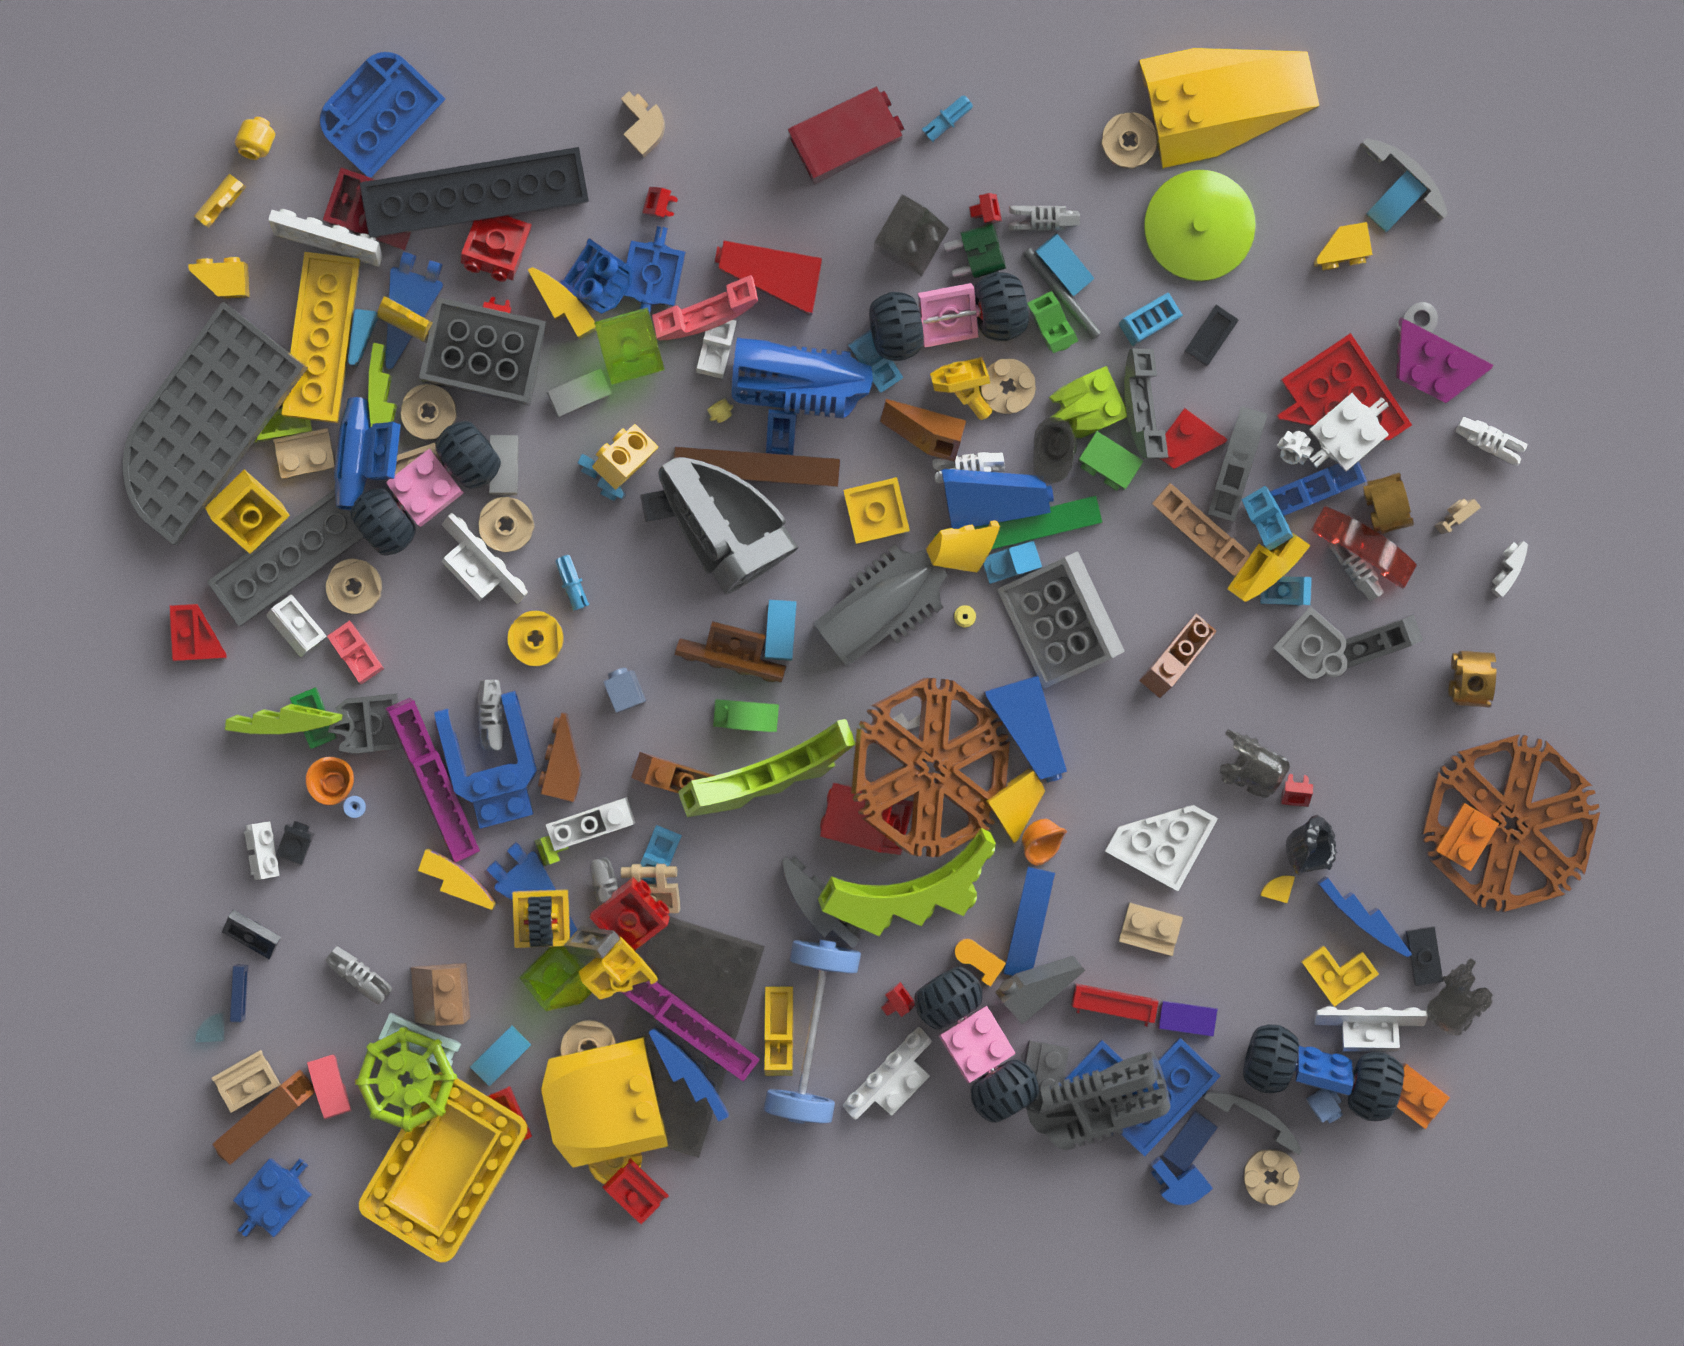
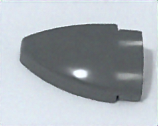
M685 457L675 458L663 464L659 469V479L682 532L705 573L713 574L725 595L736 591L761 576L799 548L786 527L783 526L786 520L778 509L757 489L736 475L720 467Z

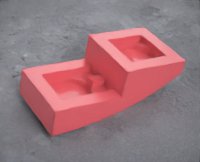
M350 620L327 636L360 684L365 683L384 669Z
M332 1054L308 1062L311 1080L324 1118L328 1119L352 1111L346 1087L342 1083L336 1057Z

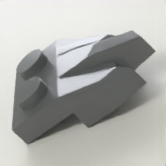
M398 693L347 698L335 707L336 711L344 716V720L330 725L328 732L341 734L346 737L345 741L340 743L339 751L365 753L402 749L385 711V708L399 703Z

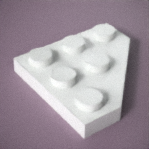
M1190 805L1117 827L1105 852L1179 891L1218 818L1194 805Z

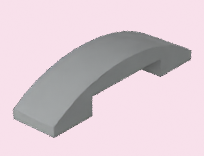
M1366 138L1361 143L1360 147L1379 165L1388 157L1403 172L1408 171L1426 187L1425 193L1427 195L1420 203L1439 221L1448 215L1445 202L1438 187L1415 160L1401 150L1381 141Z

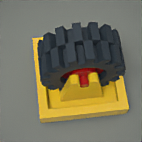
M568 889L512 892L515 948L564 946L570 939Z

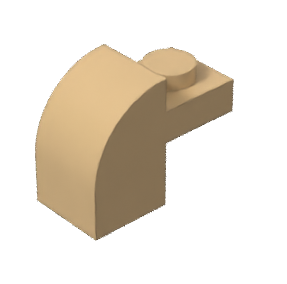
M628 91L621 100L637 117L638 121L624 133V136L645 158L663 138L665 131L664 118L657 104L647 111L648 103L638 93L633 96Z

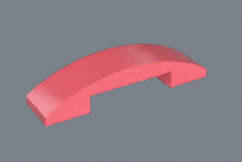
M750 275L726 285V292L682 310L676 305L653 314L657 339L659 341L671 340L699 334L740 316L758 302L753 277Z

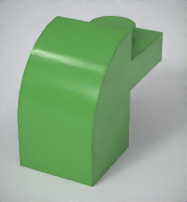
M1052 291L1027 303L1035 324L1049 350L1053 353L1063 351L1078 342L1075 332L1067 322L1061 305Z
M715 699L713 727L777 732L779 704Z

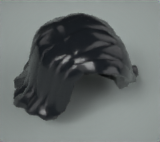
M1319 815L1312 816L1304 825L1293 830L1287 837L1286 853L1288 860L1298 875H1301L1303 872L1321 869L1331 870L1332 863L1336 860L1335 854L1338 852L1335 849L1336 841L1334 840L1335 834L1332 826L1323 817H1319Z

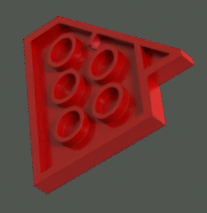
M1351 333L1281 379L1295 404L1278 414L1276 417L1279 420L1314 426L1353 393L1368 408L1381 397L1385 400L1381 405L1387 402L1389 407L1376 416L1379 424L1389 434L1384 439L1385 441L1391 440L1412 426Z

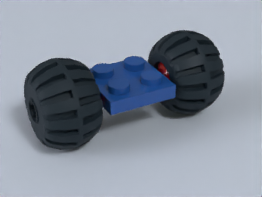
M1273 1024L1260 1026L1253 1032L1243 1068L1244 1080L1252 1088L1262 1093L1272 1094L1284 1091L1291 1081L1293 1072L1296 1071L1297 1082L1348 1095L1350 1110L1367 1121L1387 1120L1394 1114L1404 1081V1068L1402 1064L1386 1053L1372 1052L1362 1055L1353 1072L1351 1059L1342 1054L1332 1055L1321 1052L1315 1047L1299 1046L1298 1038L1289 1029Z

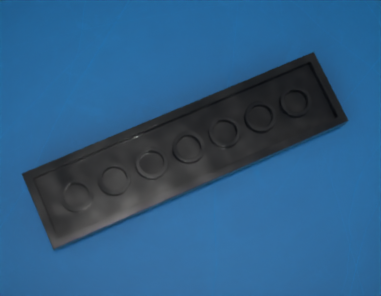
M579 147L359 182L369 238L589 202Z

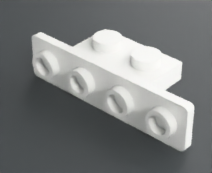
M450 513L442 523V526L459 545L445 556L441 562L479 602L499 585L515 603L519 604L528 593L523 582L519 578L513 577L507 571L503 561L498 557H494L487 550L484 541L479 537H475L460 517Z
M1324 1007L1316 1010L1314 1025H1341L1343 1051L1398 1052L1400 1048L1398 1026H1424L1428 1014L1427 1011H1420L1418 1008H1406L1401 1011L1392 1010L1388 1007L1376 1010H1365L1361 1007L1337 1010L1335 1007Z
M917 1027L910 1033L905 1041L888 1055L879 1068L871 1073L855 1092L850 1094L843 1107L853 1119H858L874 1101L890 1115H893L930 1077L914 1061L932 1042L923 1029Z

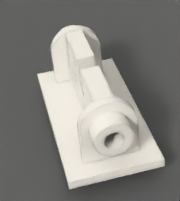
M270 821L245 825L246 831H244L247 850L254 849L255 855L248 856L251 868L250 873L254 875V880L279 876Z

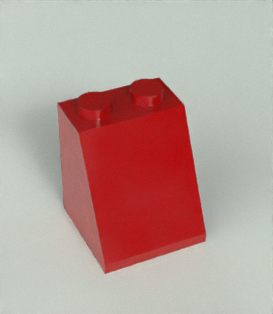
M833 783L832 788H830L827 794L828 805L826 814L822 817L820 823V837L876 852L901 855L902 849L862 819L868 816L858 813L860 809L865 807L864 799L859 802L853 801V797L856 794H851L852 786ZM903 799L882 810V819L899 833L906 835L913 801Z

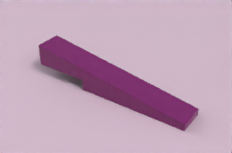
M407 698L385 708L453 861L456 863L480 852L415 701L412 698Z
M649 981L633 985V990L621 992L652 1014L659 1022L743 1082L760 1060L756 1055L657 982L650 984Z

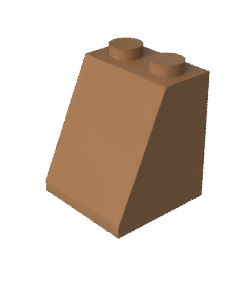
M466 963L411 967L416 1023L433 1026L464 1024L471 1018Z

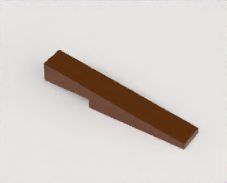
M675 447L674 459L685 457L720 467L742 480L838 487L840 459Z

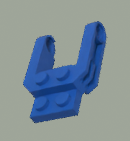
M516 691L501 694L518 760L517 764L510 763L467 776L457 734L453 731L450 722L449 709L434 712L454 793L473 802L479 829L534 815L527 787L536 774L537 768Z

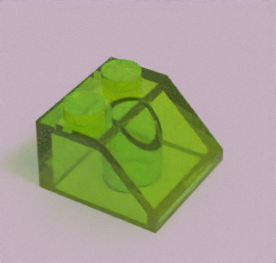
M648 307L594 322L611 385L665 370Z

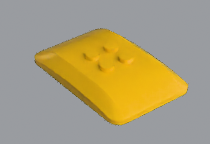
M459 1078L454 1080L444 1109L446 1113L442 1117L437 1116L413 1128L411 1132H405L401 1128L359 1201V1210L363 1216L438 1262H447L456 1255L527 1133V1124L522 1117ZM443 1080L435 1082L431 1094L435 1101ZM426 1102L416 1105L412 1110V1116L430 1108V1106Z

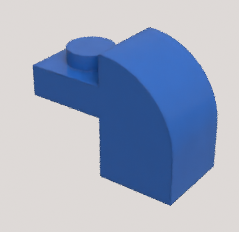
M1159 1156L1151 1162L1154 1170L1150 1173L1160 1185L1163 1183L1167 1184L1159 1191L1160 1194L1173 1204H1193L1213 1189L1194 1164L1188 1167L1185 1172L1183 1171L1179 1176L1175 1177Z

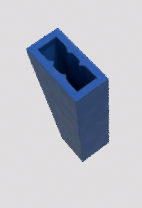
M957 469L941 470L952 529H959L972 524L976 527L987 525L990 521L1003 522L1051 513L1049 502H1054L1051 485L1046 486L1044 476Z
M1034 676L985 691L987 700L1039 779L1046 778L1047 783L1062 779L1061 773L1067 772L1039 677Z

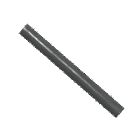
M1031 247L1023 253L1025 258L1093 339L1097 337L1101 331L1036 252Z

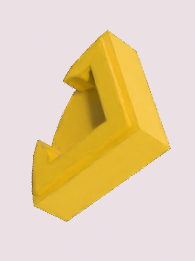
M1283 875L1272 879L1263 887L1260 896L1288 903L1295 877Z

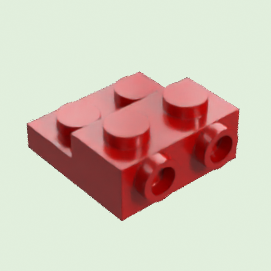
M509 216L474 221L461 252V264H464L465 269L472 273H479L480 270L491 273V277L499 282H505L507 279L513 281L522 259V252L531 232L532 224Z
M633 877L614 891L610 899L591 912L589 918L599 929L615 931L618 937H622L635 951L668 926L670 918L668 914L670 911L663 901L659 900L656 902L650 895L651 889L645 881L640 880L638 882Z

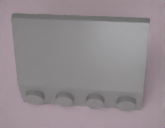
M1078 551L997 589L1043 689L1125 652Z

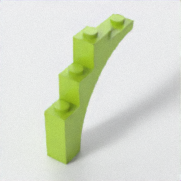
M839 720L814 737L773 757L731 772L693 780L678 791L686 816L692 817L739 809L754 797L781 793L796 781L822 777L835 767L834 761L856 745L847 720Z
M980 828L966 848L950 862L925 876L903 883L862 885L831 876L818 898L820 907L823 912L877 936L881 935L884 928L887 929L890 926L893 914L922 926L926 918L929 919L932 916L935 904L964 916L967 910L974 906L977 899V892L972 882L978 880L985 861L994 854L996 843L989 831Z

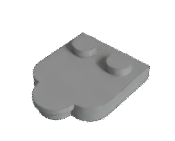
M1311 606L1273 647L1304 676L1310 679L1320 678L1324 674L1328 677H1338L1347 668V658L1343 654L1346 649L1345 637Z

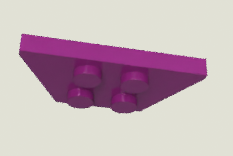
M1400 317L1398 324L1401 327L1400 343H1398L1397 347L1399 362L1396 369V378L1447 403L1492 369L1493 364Z

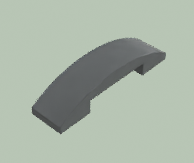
M1132 348L1128 352L1124 377L1125 406L1129 427L1135 444L1144 459L1168 458L1165 430H1157L1150 378L1157 376L1154 349Z
M1208 1090L1203 1094L1202 1097L1227 1113L1234 1103L1278 1129L1273 1139L1296 1154H1301L1302 1149L1294 1135L1281 1120L1262 1105L1230 1092Z

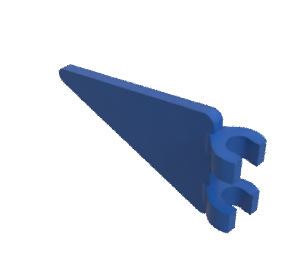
M403 252L399 268L392 267L390 270L389 299L424 318L443 288V283L438 281L443 264L430 260L426 276L411 272L416 255ZM389 323L387 326L385 365L386 368L392 369L413 336Z
M517 842L507 850L518 862L517 865L506 873L495 860L487 869L498 881L494 886L495 890L512 901L513 891L556 890L537 853L531 851L527 855ZM569 914L571 938L578 929Z

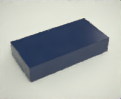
M245 964L233 966L230 1022H242L246 1017L248 965Z
M1194 1110L1162 1155L1185 1172L1218 1127Z

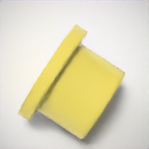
M960 606L954 613V620L960 627H970L976 620V613L970 606ZM963 614H967L968 618L963 619Z

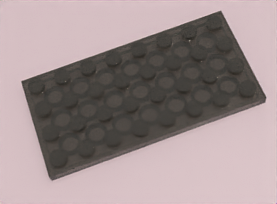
M670 916L668 926L651 938L644 962L657 976V983L736 1040L765 946ZM632 1001L619 1043L644 1037L659 1111L668 1142V1147L665 1148L699 1158L713 1110L706 1097L697 1102L695 1101L684 1077L673 1082L649 1034V1030L655 1027L677 1044L700 1068L718 1095L726 1069Z

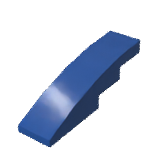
M1359 461L1347 472L1339 464H1335L1270 491L1283 516L1367 482Z
M1027 867L1004 974L1013 976L1016 973L1034 968L1055 872Z
M1326 876L1317 882L1334 905L1358 927L1377 941L1406 957L1412 955L1379 909L1374 908L1368 913L1352 892L1342 897Z
M657 1028L650 1029L649 1034L673 1082L684 1077L695 1101L697 1102L706 1097L718 1122L729 1117V1112L700 1068L677 1044Z

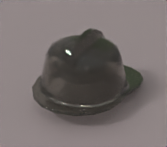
M1051 417L1045 419L1038 425L1034 434L1033 468L1037 477L1045 483H1057L1067 477L1072 469L1074 454L1077 450V440L1068 422L1062 418Z

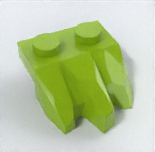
M1107 366L1060 387L1048 397L1053 403H1060L1061 405L1060 410L1049 419L1055 425L1069 422L1070 427L1067 430V436L1084 438L1127 418L1126 407Z

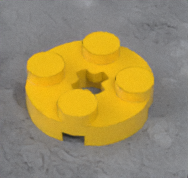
M542 611L523 613L514 621L508 631L510 651L518 660L526 665L542 666L548 664L559 655L563 647L564 635L560 624L553 616ZM534 630H538V634L543 635L544 638L537 647H534L533 642L528 641V636H532Z

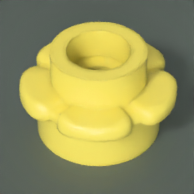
M722 399L707 409L711 416L709 418L710 421L717 420L718 423L727 420L732 416L733 404L730 405L726 399Z

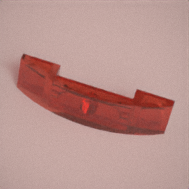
M1323 507L1311 528V531L1333 545L1338 542L1382 570L1380 575L1402 589L1407 585L1417 566L1404 551L1390 540L1365 524L1329 507Z

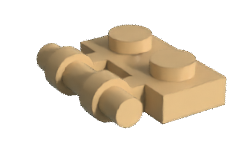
M632 864L631 867H621V878L634 877L638 882L642 878H656L657 884H648L651 889L650 895L656 902L659 900L663 901L670 913H679L681 908L678 883L667 884V877H677V866L656 864V867H642L641 864Z

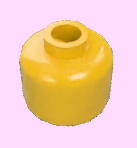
M254 117V119H247L242 122L235 139V145L239 149V154L245 158L258 160L268 155L275 138V132L269 126L270 123L266 119Z

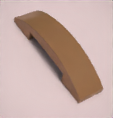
M1171 483L1151 503L1183 534L1233 576L1237 575L1250 557L1251 553L1234 538L1225 533Z

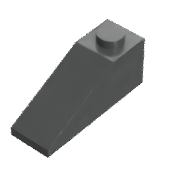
M1414 614L1346 639V649L1343 653L1347 658V668L1413 646L1423 641Z
M1070 956L1016 973L1010 979L1005 980L995 993L1020 1023L1024 1024L1080 976L1085 969L1074 956Z

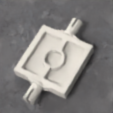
M1351 393L1310 428L1309 431L1316 437L1322 448L1313 457L1309 458L1311 463L1317 460L1313 464L1317 468L1329 457L1337 461L1347 472L1389 435L1379 424L1376 417L1389 407L1387 402L1381 405L1385 401L1381 397L1368 408Z

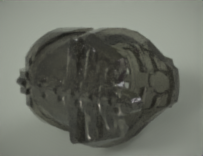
M1227 729L1225 735L1233 740V748L1239 752V755L1234 764L1226 763L1220 766L1223 782L1227 784L1234 783L1241 788L1246 785L1248 786L1246 789L1248 792L1262 798L1273 795L1287 772H1289L1290 765L1288 760L1282 755L1270 751L1264 746L1262 747L1257 738L1252 739L1247 734L1242 735Z
M1472 958L1467 961L1466 965L1460 964L1455 970L1452 969L1449 975L1443 977L1446 986L1427 1005L1426 1014L1428 1020L1452 1036L1453 1034L1456 1036L1461 1035L1462 1031H1466L1473 1022L1472 1019L1476 1015L1480 1017L1481 1011L1485 1012L1492 1005L1491 998L1493 994L1488 988L1470 990L1476 979L1472 973L1476 961Z

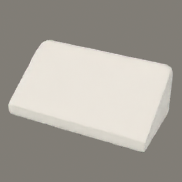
M292 594L271 608L266 615L300 657H303L326 638L324 632Z

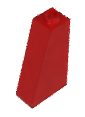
M725 240L722 247L717 246L715 263H719L720 271L738 280L751 275L756 289L806 314L813 315L822 258Z

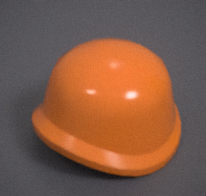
M336 757L318 759L310 766L306 774V786L309 793L317 802L324 805H336L342 802L349 795L354 783V774L350 765Z
M1040 819L1030 824L1022 837L1026 859L1031 864L1037 866L1048 862L1058 852L1067 831L1048 819Z

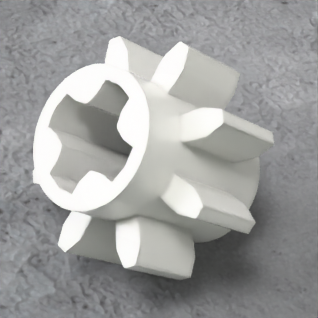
M1287 431L1277 445L1279 449H1282L1280 457L1288 464L1292 465L1299 462L1303 465L1314 450L1309 446L1311 439L1301 431L1293 433Z

